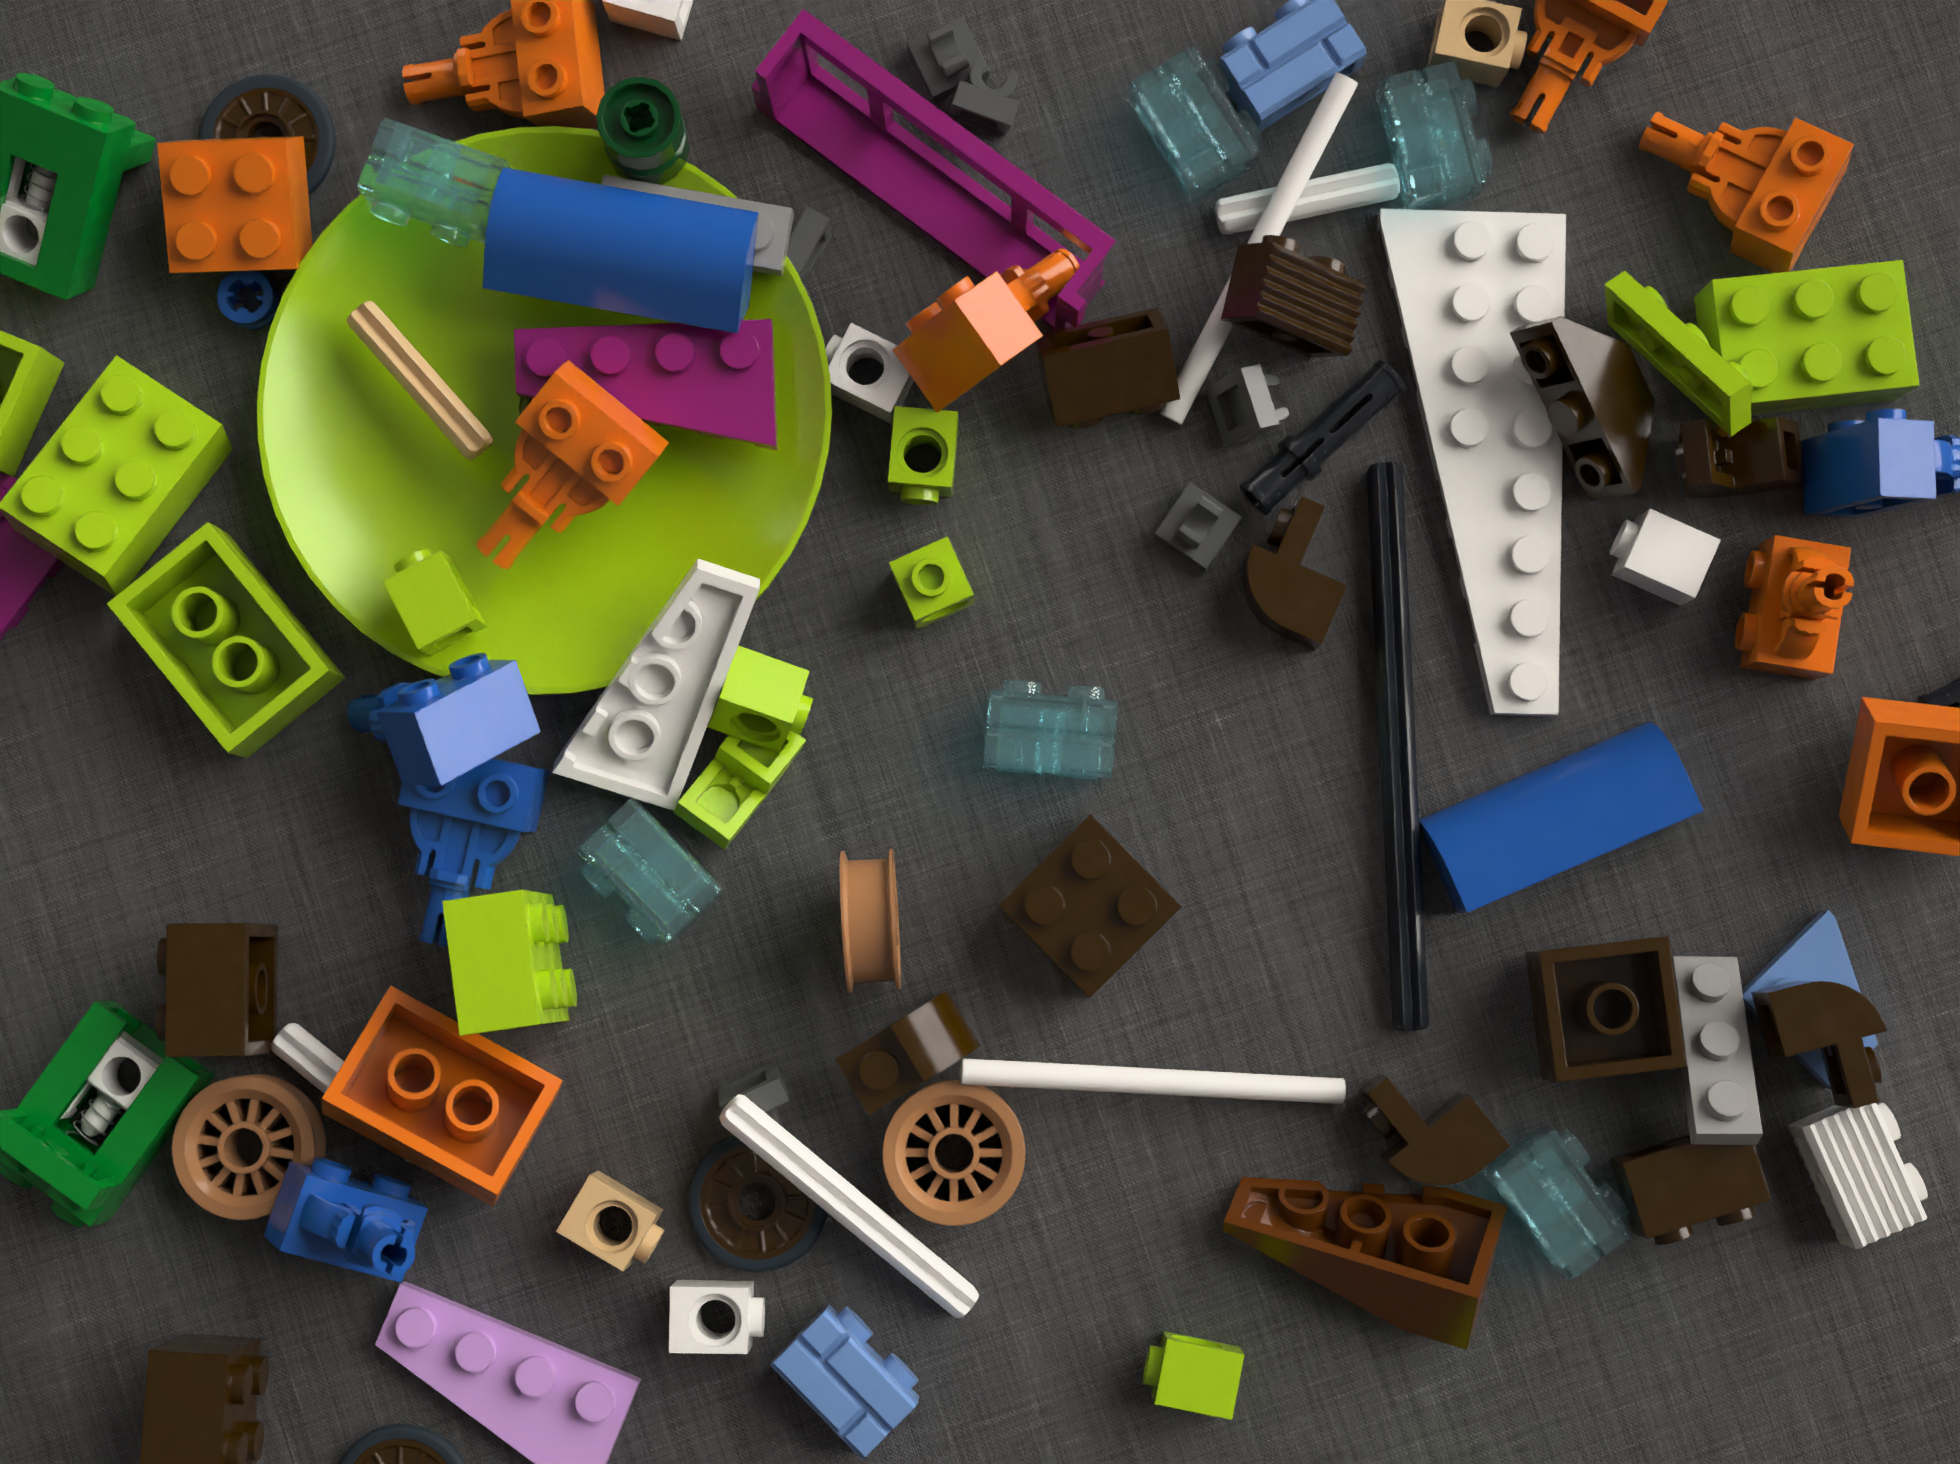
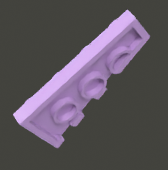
M406 1281L399 1285L375 1343L377 1347L534 1464H607L642 1379Z

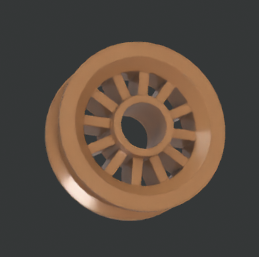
M889 848L887 858L848 860L845 851H841V926L848 994H852L855 984L894 982L897 991H901L899 914L893 848Z
M263 1074L226 1078L204 1088L184 1108L176 1124L172 1141L173 1165L179 1182L186 1193L199 1206L212 1214L235 1220L256 1219L271 1214L287 1168L277 1160L278 1157L292 1159L294 1162L312 1166L314 1157L325 1158L326 1152L325 1128L322 1118L311 1099L294 1084L279 1077ZM246 1098L250 1099L248 1115L242 1099ZM268 1103L274 1108L263 1119L265 1105ZM226 1106L231 1120L220 1112ZM284 1116L289 1127L277 1131L275 1126ZM210 1125L215 1126L222 1134L208 1133ZM246 1128L256 1132L262 1141V1154L255 1164L243 1160L237 1150L239 1135ZM293 1135L294 1148L282 1146L281 1139ZM206 1145L216 1146L218 1153L207 1157ZM221 1162L224 1167L215 1175L210 1166ZM268 1172L279 1181L274 1187L271 1184ZM236 1173L234 1189H231L226 1184ZM251 1180H253L257 1194H249Z
M960 1080L935 1082L910 1095L893 1115L883 1142L884 1170L889 1185L897 1198L917 1216L941 1225L957 1226L981 1221L998 1211L1015 1192L1025 1165V1143L1022 1129L1010 1106L992 1090L982 1085L960 1084ZM950 1104V1125L945 1126L935 1108ZM959 1104L974 1108L964 1126L959 1125ZM925 1113H927L937 1131L935 1134L916 1124ZM983 1113L993 1124L974 1134L972 1129ZM910 1132L930 1143L929 1147H907ZM999 1133L1002 1147H980L979 1143ZM959 1134L971 1143L973 1157L965 1167L952 1170L944 1167L938 1161L935 1152L936 1145L946 1135ZM907 1157H928L929 1161L911 1171ZM1002 1157L999 1170L996 1171L979 1161V1158ZM934 1170L937 1174L929 1188L925 1190L916 1180ZM974 1170L993 1180L984 1190H981L972 1174ZM944 1178L950 1179V1199L935 1195ZM964 1178L973 1196L958 1199L959 1179Z

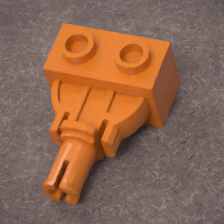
M510 0L511 9L493 18L481 33L460 37L459 41L462 48L457 49L453 58L416 65L407 64L404 65L402 70V77L404 79H413V82L403 83L406 97L412 105H420L422 102L455 96H465L466 103L472 111L480 112L497 109L508 116L527 119L537 127L596 128L598 127L597 111L600 100L605 95L595 4L591 0Z
M1536 0L1534 6L1536 32L1525 50L1526 54L1535 59L1545 40L1550 37L1552 41L1509 116L1523 125L1536 101L1541 99L1543 102L1535 114L1529 129L1545 134L1550 120L1586 58L1591 59L1579 83L1590 87L1602 66L1621 58L1634 44L1643 47L1669 0Z
M1657 111L1650 120L1652 127L1647 126L1638 149L1650 152L1690 172L1689 176L1691 178L1687 191L1707 200L1718 221L1733 232L1730 253L1773 273H1780L1792 270L1846 173L1854 144L1796 117L1788 131L1773 127H1757L1742 131L1722 122L1718 132L1715 131L1714 134L1708 132L1707 135H1704L1663 116L1662 113Z
M1059 248L1028 269L1012 265L1001 274L996 271L976 286L967 276L936 299V302L909 320L905 325L912 334L892 351L938 413L1043 336L1034 322L1049 312L1048 301L1062 291L1080 265L1071 252Z
M567 360L552 374L515 421L522 428L515 446V466L504 478L501 486L507 493H510L524 475L527 474L529 480L486 534L476 542L478 549L488 557L505 535H509L510 540L492 562L501 568L510 569L514 564V560L560 504H564L565 509L550 526L559 533L566 529L576 515L598 510L610 501L619 506L657 460L669 442L571 361Z
M1774 535L1758 544V550H1751L1744 572V586L1752 588L1748 613L1743 612L1740 615L1735 632V649L1742 651L1740 668L1812 680L1833 674L1843 606L1849 603L1853 593L1845 592L1847 589L1854 587L1853 576L1848 571L1851 547Z

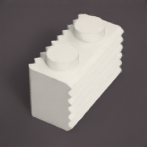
M1874 1103L1855 1109L1833 1105L1788 1125L1789 1131L1794 1138V1143L1798 1147L1799 1154L1809 1172L1810 1179L1815 1185V1190L1820 1196L1822 1205L1825 1207L1826 1215L1830 1219L1831 1226L1836 1232V1237L1842 1245L1854 1249L1862 1248L1869 1243L1878 1241L1880 1238L1888 1237L1892 1233L1900 1232L1903 1228L1911 1227L1915 1223L1927 1219L1920 1202L1928 1197L1926 1186L1917 1169L1911 1163L1903 1164L1893 1141L1900 1139L1901 1133L1894 1115L1886 1104L1880 1103L1877 1105Z

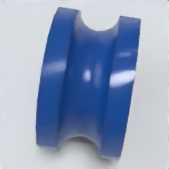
M233 271L220 282L217 291V303L222 314L239 328L249 331L260 330L272 323L280 303V295L275 285L259 271ZM246 286L253 292L263 289L264 296L256 297L262 304L253 313L244 307L235 310L234 304L242 302L236 295Z

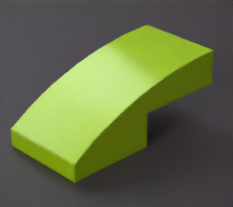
M789 731L778 753L728 735L719 746L715 758L677 802L673 813L725 850L804 746L806 739L795 732Z

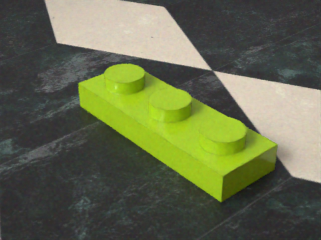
M1626 271L1605 283L1607 322L1614 331L1727 434L1733 436L1752 423L1751 392L1753 391V385L1749 375L1740 364L1733 360L1727 362L1709 346L1705 335L1696 325L1692 323L1684 324L1668 309L1664 299L1654 288L1650 286L1644 288Z

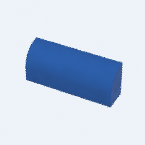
M504 167L493 193L488 216L482 288L738 333L749 308L759 212Z
M1647 721L1419 819L1422 836L1457 914L1473 911L1704 810L1674 747L1657 725Z

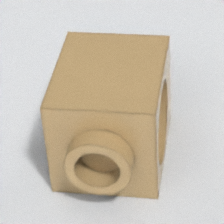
M1444 0L1437 15L1425 72L1499 87L1509 68L1518 70L1523 58L1527 32L1518 30L1522 8L1487 0ZM1471 31H1479L1486 34L1491 39L1494 50L1479 52L1472 49L1466 42L1465 34Z
M598 1170L589 1175L556 1232L619 1270L625 1271L631 1266L634 1259L645 1264L665 1232L664 1229L656 1225L664 1209ZM606 1207H620L629 1214L632 1220V1231L628 1239L615 1241L603 1233L600 1226V1218Z

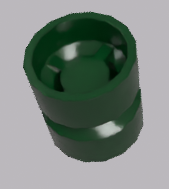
M646 77L624 79L610 87L600 100L596 117L600 137L605 145L609 162L616 173L625 179L663 185L675 178L686 164L689 142L680 105L672 91L658 80Z

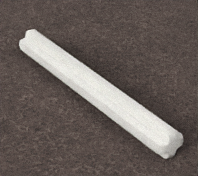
M738 1094L724 1107L719 1116L723 1127L954 1318H962L974 1306L979 1294L971 1283L747 1097Z

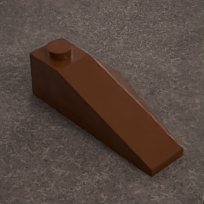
M1242 1177L1223 1221L1222 1231L1403 1331L1467 1350L1482 1305L1507 1205L1445 1187L1422 1186L1421 1195L1385 1193L1384 1184L1362 1183L1361 1192L1327 1190L1320 1181Z

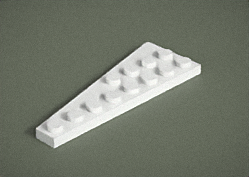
M1380 209L1377 215V229L1381 232L1389 266L1387 270L1391 289L1394 288L1402 322V337L1405 348H1408L1416 382V397L1435 479L1439 481L1447 518L1445 522L1449 538H1452L1461 576L1459 582L1463 599L1466 598L1476 641L1474 647L1490 715L1557 716L1559 710L1563 444L1556 429L1550 423L1548 413L1529 373L1521 362V356L1510 336V332L1517 327L1558 316L1564 318L1566 214Z

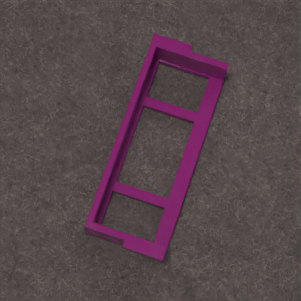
M802 9L755 70L757 79L751 85V90L756 108L985 279L996 271L999 274L1003 273L1012 265L1028 269L1059 248L1066 249L1033 224L1034 214L1040 217L1089 254L1085 261H1082L1071 252L1080 267L1062 291L1048 301L1049 312L1040 318V320L1054 330L1072 326L1077 328L1084 319L1085 309L1105 284V281L1102 279L1104 261L1116 240L808 11ZM817 53L866 88L868 101L822 68L818 63ZM892 108L1012 197L1011 207L893 120Z

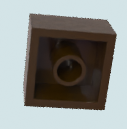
M1092 814L998 905L1087 998H1091L1182 908L1168 891Z
M258 923L167 924L166 937H162L159 940L157 947L158 972L161 977H166V1003H161L158 1007L156 1033L159 1042L165 1043V1057L249 1056L274 1053L271 1050V1044L277 1035L278 925Z
M1669 936L1646 937L1525 952L1542 1080L1564 1082L1687 1067Z
M183 1334L148 1351L140 1464H252V1461L260 1459L264 1443V1425L261 1421H255L257 1395H264L269 1377L268 1357L260 1355L262 1338Z

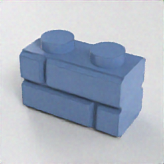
M1289 0L1274 14L1277 22L1258 34L1253 27H1248L1234 35L1222 46L1221 49L1225 55L1219 59L1216 74L1233 102H1236L1239 111L1252 131L1256 134L1326 91L1336 72L1350 76L1361 69L1367 55L1366 47L1352 26L1346 22L1344 14L1334 0Z
M828 1304L777 1354L770 1366L862 1460L916 1407L919 1395L912 1387L919 1380L895 1354L891 1353L884 1360L866 1342L873 1333L855 1312L846 1306L838 1313Z

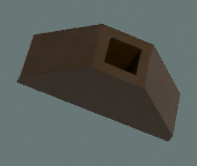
M1561 316L1517 327L1511 331L1510 336L1521 356V362L1533 381L1548 413L1550 423L1556 429L1575 469L1576 477L1583 486L1589 500L1594 501L1633 494L1642 486L1655 400L1629 345Z

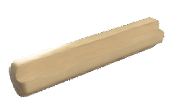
M370 300L358 306L348 316V326L466 459L473 460L486 451L493 442L492 435L383 311Z

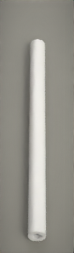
M1335 73L1247 244L1261 243L1262 237L1265 235L1280 236L1358 85L1353 79L1341 73ZM1230 278L1177 378L1180 400L1166 402L1160 411L1161 415L1182 425L1233 327L1230 322L1221 320Z
M962 1058L960 1062V1084L1331 1104H1343L1346 1094L1344 1078Z

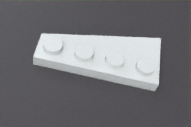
M697 559L555 759L552 773L674 811L760 590V579Z

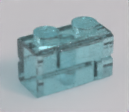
M1190 46L1168 59L1163 65L1157 66L1133 80L1129 85L1127 98L1191 203L1200 201L1220 189L1224 184H1228L1252 170L1256 166L1260 155L1257 145L1263 141L1261 133L1251 115L1244 109L1236 113L1224 93L1230 87L1218 62L1213 57L1203 60L1195 46Z
M1451 61L1425 67L1420 71L1412 70L1382 79L1376 92V97L1392 161L1398 172L1404 208L1427 210L1443 204L1449 205L1479 196L1487 183L1485 177L1492 175L1493 164L1486 139L1476 140L1470 117L1477 115V98L1470 78L1461 80L1456 62Z
M385 118L381 121L372 145V153L368 156L358 181V190L368 203L373 204L370 212L375 216L399 226H407L411 217L433 225L430 233L436 238L455 246L467 248L470 239L485 244L491 201L499 175L504 167H511L505 159Z
M1004 680L1003 691L990 690L983 770L1102 781L1111 780L1118 701L1105 700V689L1090 686H1067V696L1041 694L1042 684L1038 682Z
M634 798L629 799L577 851L587 862L580 870L583 877L605 898L615 891L632 908L624 918L650 944L658 937L666 944H673L726 892L716 879L674 836Z
M1544 1125L1516 1144L1513 1149L1508 1150L1486 1166L1483 1171L1558 1275L1570 1281L1630 1238L1632 1234L1622 1222L1630 1212L1608 1183L1605 1182L1598 1188L1583 1167L1591 1162V1159L1577 1138L1569 1130L1559 1135L1555 1128Z

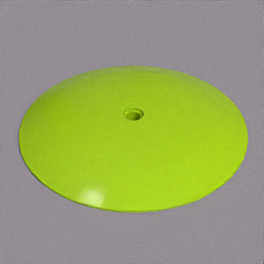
M561 126L517 127L482 133L445 144L406 162L376 181L349 203L321 233L300 262L299 268L296 269L282 295L269 329L260 367L257 395L258 444L263 476L271 503L291 549L310 579L329 602L362 633L392 654L441 677L450 674L448 666L452 662L468 655L486 653L488 660H516L527 694L529 695L571 694L606 688L697 559L759 578L760 590L756 600L770 586L791 556L800 539L821 488L830 444L832 422L831 381L825 343L813 304L798 272L787 255L783 276L753 271L749 308L743 320L772 319L778 451L757 447L752 443L728 438L723 440L699 435L694 431L665 425L655 426L648 424L665 438L669 444L619 506L610 501L598 510L576 515L566 529L559 533L550 526L565 509V505L560 504L514 560V564L510 569L501 568L492 561L510 540V536L505 535L488 557L478 549L476 542L486 534L529 480V476L527 474L524 475L510 493H507L501 486L504 478L515 466V446L522 430L515 421L532 401L520 398L516 394L514 329L676 323L482 288L488 216L493 193L504 167L602 184L603 175L622 178L616 173L609 162L605 145L598 130ZM686 162L675 178L663 184L664 186L737 198L725 186ZM370 300L383 311L492 435L493 442L486 451L473 460L466 459L348 326L347 318L358 306ZM422 549H429L431 554L441 550L453 559L487 625L486 628L431 657L417 649L382 581L397 573L394 565L399 560Z

